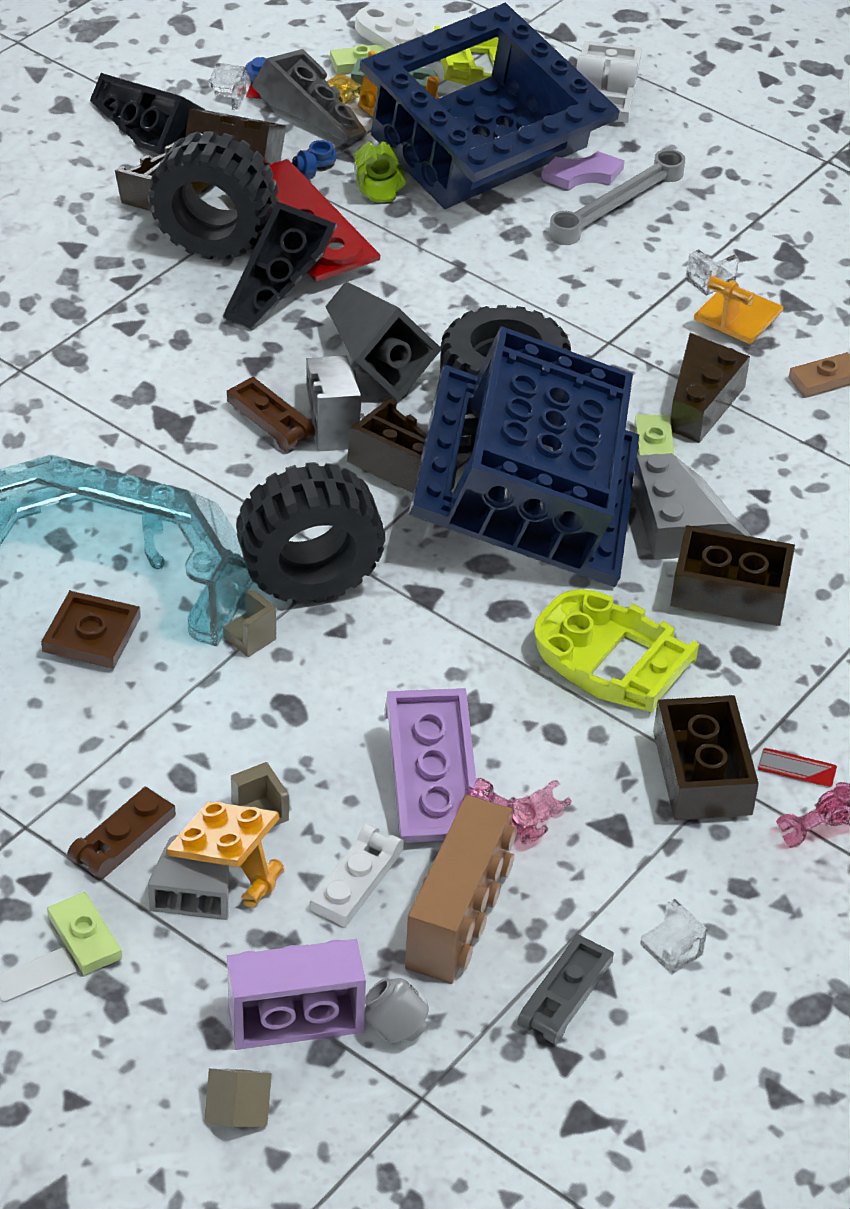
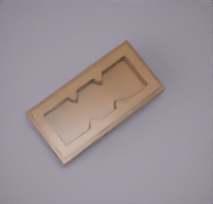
M846 352L792 367L788 377L805 397L850 385V354Z

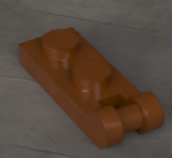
M251 377L227 390V402L276 439L277 444L283 451L294 448L299 440L306 441L315 436V427L307 417L255 377Z
M144 786L85 838L76 839L69 847L67 856L78 865L84 863L88 866V871L98 879H103L176 816L175 805Z

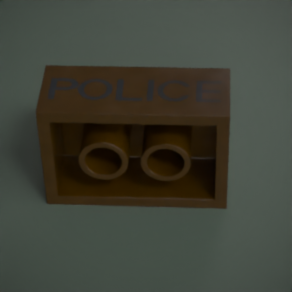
M686 525L674 575L670 606L780 626L795 544Z
M735 695L658 700L653 733L674 820L753 815L759 782Z

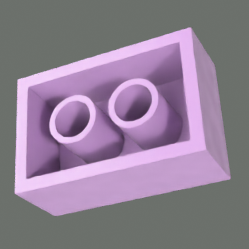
M357 939L331 940L326 943L303 946L290 945L280 949L256 952L245 951L240 954L227 955L228 1009L235 1050L364 1033L366 979Z

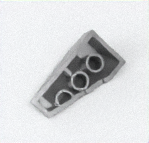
M304 49L266 58L252 84V87L265 102L344 141L362 137L366 133L365 128L352 109L342 104L338 99L340 95L339 90L336 87H330L325 80L328 74L323 67Z

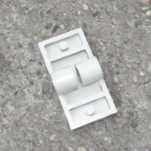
M584 41L582 53L578 56L576 69L620 110L618 120L613 121V123H628L642 48Z

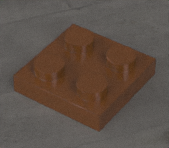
M69 590L41 641L42 652L114 669L141 618L140 606Z

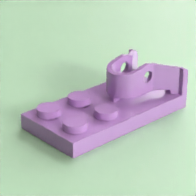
M466 688L388 691L384 718L388 719L399 836L404 840V843L444 841L465 795L478 798Z

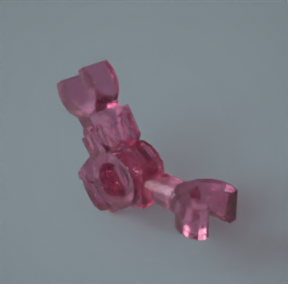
M477 778L474 788L468 786L465 795L513 808L511 826L517 827L516 834H520L522 844L533 843L541 838L549 829L546 824L537 829V824L553 817L552 814H559L572 802L570 797L563 801H558L554 798L552 791L560 784L558 780H553L541 790L539 789L530 796L527 795L520 799L512 797L507 800L494 792L493 785L482 778Z
M838 782L833 790L821 795L818 802L814 804L816 809L799 817L791 813L784 814L776 820L782 832L794 828L792 832L782 836L789 848L800 845L805 840L808 830L822 823L826 826L850 825L849 783Z

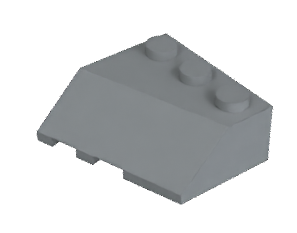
M672 453L637 455L633 490L654 560L679 558L686 525L751 536L707 482Z

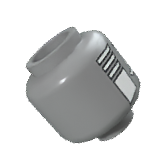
M384 978L368 991L365 997V1018L387 1041L391 1043H399L406 1039L413 1041L424 1032L427 1026L425 1020L429 1012L428 1002L408 981L403 978Z

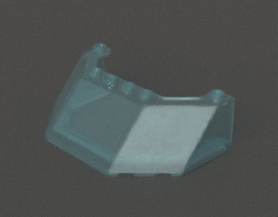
M47 455L0 469V545L18 519L41 513V507L58 502L63 507L87 500L177 524L192 548V552L185 563L186 574L192 581L206 585L188 615L189 635L196 641L213 646L219 645L223 637V627L233 620L253 581L248 574L237 533L218 503L186 489L55 455Z

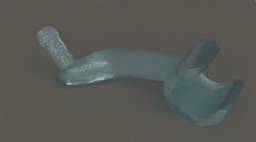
M146 511L142 517L144 553L154 569H162L165 560L158 553L154 542V531H163L162 513L160 511Z

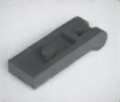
M576 934L521 1010L517 1025L529 1031L534 1028L544 1033V1039L558 1044L568 1024L613 963L614 952ZM545 1007L556 1012L552 1018L541 1013Z

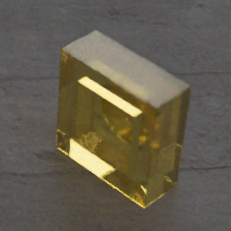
M342 73L327 80L330 87L333 86L339 90L340 95L338 99L344 105L360 96L362 85Z

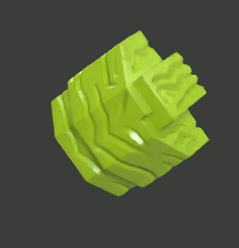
M368 141L354 154L356 186L362 194L374 203L392 202L395 200L396 193L407 184L406 177L404 176V167L398 164L397 153L389 144L387 145L386 142H382L376 147L372 142Z

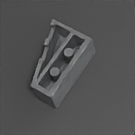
M347 355L306 358V387L312 421L316 432L318 452L347 450L349 448L351 427L365 417L364 413H360L361 395L357 386L356 370L351 369Z

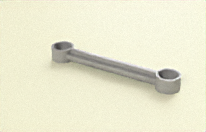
M673 149L660 150L655 154L653 166L576 212L559 211L554 213L550 218V239L560 245L575 244L580 240L581 229L659 181H679L684 175L685 156Z

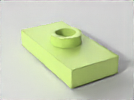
M357 45L351 48L330 50V60L336 74L352 73L358 58L364 59L368 57L369 51L379 53L386 49L380 45Z
M635 414V433L639 434L637 454L672 453L674 455L670 415Z
M86 892L47 907L50 921L83 975L122 959L121 948Z

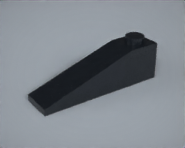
M100 73L90 101L107 118L119 126V129L128 135L134 144L143 150L159 155L165 153L164 147L176 142L180 138H185L189 109L205 110L183 96L104 73Z
M277 201L222 316L223 319L254 330L324 255L337 224Z

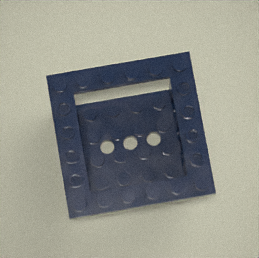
M506 2L361 59L360 70L378 87L371 136L379 144L386 142L387 145L389 144L396 151L398 163L444 210L548 165L556 156L563 158L586 148L591 131L618 120L620 110ZM495 37L499 39L490 77L437 99L409 73Z
M500 326L477 376L445 364L441 370L409 515L597 582L616 587L621 578L639 434L626 430L633 374ZM468 408L480 413L474 448L454 492H450L463 424ZM544 445L552 447L553 450L546 448Z

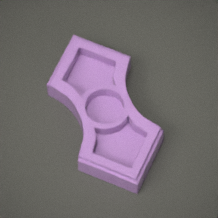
M599 151L580 159H566L556 156L542 171L541 180L569 191L575 186L585 183L609 185L624 169L625 160Z

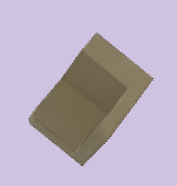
M249 590L246 592V613L223 627V638L245 656L250 657L276 640V607L255 590Z
M268 762L231 775V802L233 805L277 811L280 819L274 826L289 821V794Z
M209 1068L205 1122L230 1127H266L268 1124L272 1073L244 1069Z

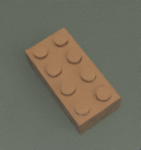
M465 795L408 914L405 969L453 984L459 969H467L473 952L472 940L474 937L481 938L487 921L486 909L488 906L495 907L501 890L500 878L501 876L508 877L513 866L514 854L509 852L514 844L517 827L511 826L513 808Z

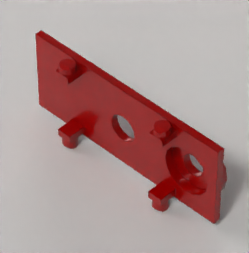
M288 159L269 164L274 174L272 180H275L278 186V202L337 224L329 244L340 243L343 247L339 249L327 247L324 255L307 272L315 282L380 260L381 255Z

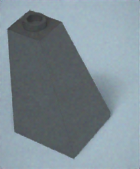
M347 281L325 306L352 360L398 401L403 398L441 351V347L399 307Z

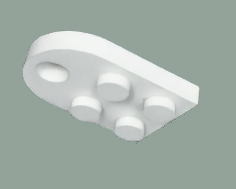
M369 6L360 9L356 14V31L375 45H380L386 50L433 31L431 27L415 20L412 15L391 7Z

